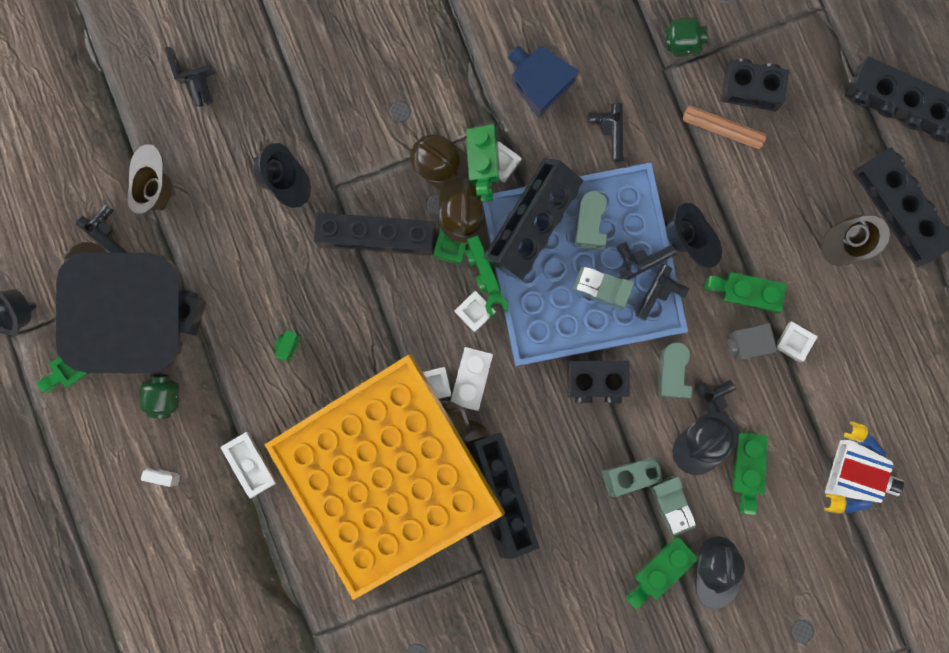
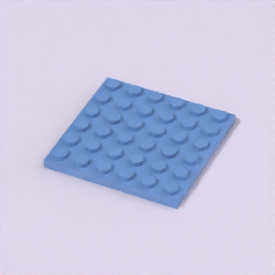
M652 163L579 176L584 181L579 188L577 196L567 207L562 221L553 230L546 247L541 250L533 263L532 270L525 276L524 280L507 276L495 267L501 295L508 304V312H504L515 367L688 332L681 297L673 293V291L666 301L657 298L646 321L635 316L662 264L668 265L673 269L669 278L677 281L672 257L629 280L634 282L626 307L622 311L572 290L580 267H587L602 274L606 273L622 279L619 272L627 267L616 247L624 242H627L632 254L644 250L647 256L669 246ZM526 187L493 193V201L482 203L490 244H492ZM590 191L600 192L607 200L606 209L601 216L599 234H607L606 247L603 251L574 247L579 205L583 196ZM631 265L632 273L639 271L638 267ZM663 276L658 278V283H666Z

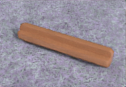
M691 105L686 108L683 115V121L756 149H761L766 140V134Z

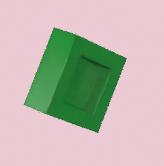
M440 228L432 257L460 265L467 242L459 243L452 241Z
M286 330L284 335L280 334L274 345V350L277 351L274 357L291 363L302 336Z

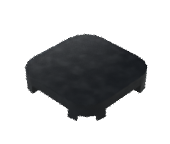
M85 252L74 254L65 260L59 268L56 278V347L58 355L64 364L75 371L85 373L143 374L159 372L173 364L178 355L181 354L183 343H180L182 274L174 263L165 258V256L149 253Z

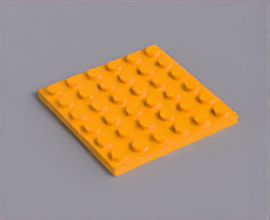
M412 354L405 356L264 444L353 600L505 514Z

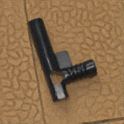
M611 104V113H588V124L602 123L603 135H612V161H623V104ZM618 115L619 122L614 121L611 117Z
M104 204L90 221L84 216L77 220L76 225L110 253H128L108 236L113 228L105 220L114 212L108 205ZM94 225L93 232H90L89 227Z
M627 242L616 247L627 267L620 271L619 274L622 279L627 280L676 255V250L672 245L650 256H647L644 250L632 254ZM631 265L638 267L639 271L632 273Z
M661 265L635 315L637 318L646 321L657 298L666 301L672 291L682 298L686 297L690 288L669 278L673 269L668 265ZM663 276L666 283H658V278Z
M731 380L710 390L705 382L695 387L707 412H717L720 414L721 410L727 408L723 395L725 396L736 390ZM705 393L712 395L709 402H706L704 398Z

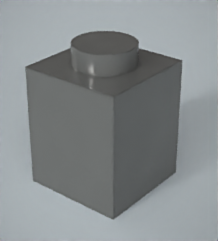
M770 323L729 333L730 339H727L728 351L731 356L735 357V361L777 352Z

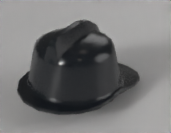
M280 143L267 145L261 154L253 159V171L256 182L262 188L271 191L284 206L290 208L301 207L310 197L311 185L308 175L285 145Z
M693 203L680 205L675 211V216L665 222L669 244L679 252H687L698 265L704 268H712L718 265L722 258V246L717 234L696 205Z
M17 289L0 291L1 334L18 335L19 329L30 322L31 311L37 307L36 303L27 301L25 296Z
M717 412L707 413L698 418L674 442L672 451L673 459L677 466L685 473L692 475L705 474L714 469L736 448L739 438L736 425L729 417Z
M720 536L711 537L703 542L698 551L696 593L700 601L712 609L725 608L733 602L745 572L744 559L735 544L727 538Z

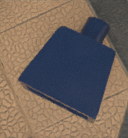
M517 46L508 56V59L517 67L512 74V83L538 118L576 82L579 71L543 46L538 47L531 55L520 46Z

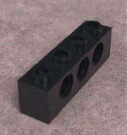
M869 56L858 65L845 96L851 98L859 106H869L878 110V113L883 117L895 118L904 122L905 126L912 130H922L930 134L936 141L949 143V92ZM877 86H881L885 90L886 95L879 93ZM904 98L910 100L912 107L905 104ZM930 109L937 113L938 119L931 115Z
M892 147L853 171L916 268L931 262L949 250V227L942 223L937 215L935 205L926 199L921 191L919 181L910 175L905 167L903 157L895 152ZM886 176L893 179L894 188L887 184ZM903 200L909 203L910 212L903 208ZM919 224L925 227L926 237L919 232Z
M544 158L483 258L507 276L523 281L525 276L532 270L533 263L541 250L546 247L553 230L562 221L564 212L571 201L577 196L584 180L562 161Z
M316 212L314 242L319 248L433 256L434 221Z
M502 434L488 435L480 440L466 443L467 449L505 512L503 516L489 523L499 557L514 559L539 549L540 547Z

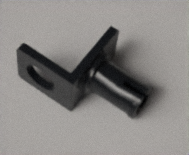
M170 46L165 47L174 80L180 84L189 83L195 107H203L205 103L206 105L212 104L213 100L209 93L206 78L217 74L216 69L212 65L182 73L175 50Z

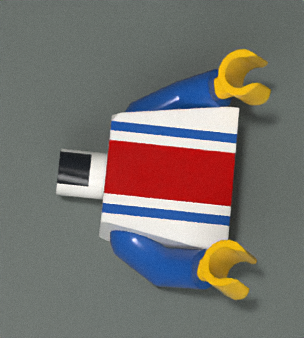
M850 421V424L853 425V432L851 434L845 432L844 437L851 440H840L825 490L826 497L831 498V505L829 508L824 507V511L840 514L868 509L872 506L873 502L881 503L885 492L899 496L903 490L904 480L891 476L893 462L886 459V452L868 433L867 427L863 424Z

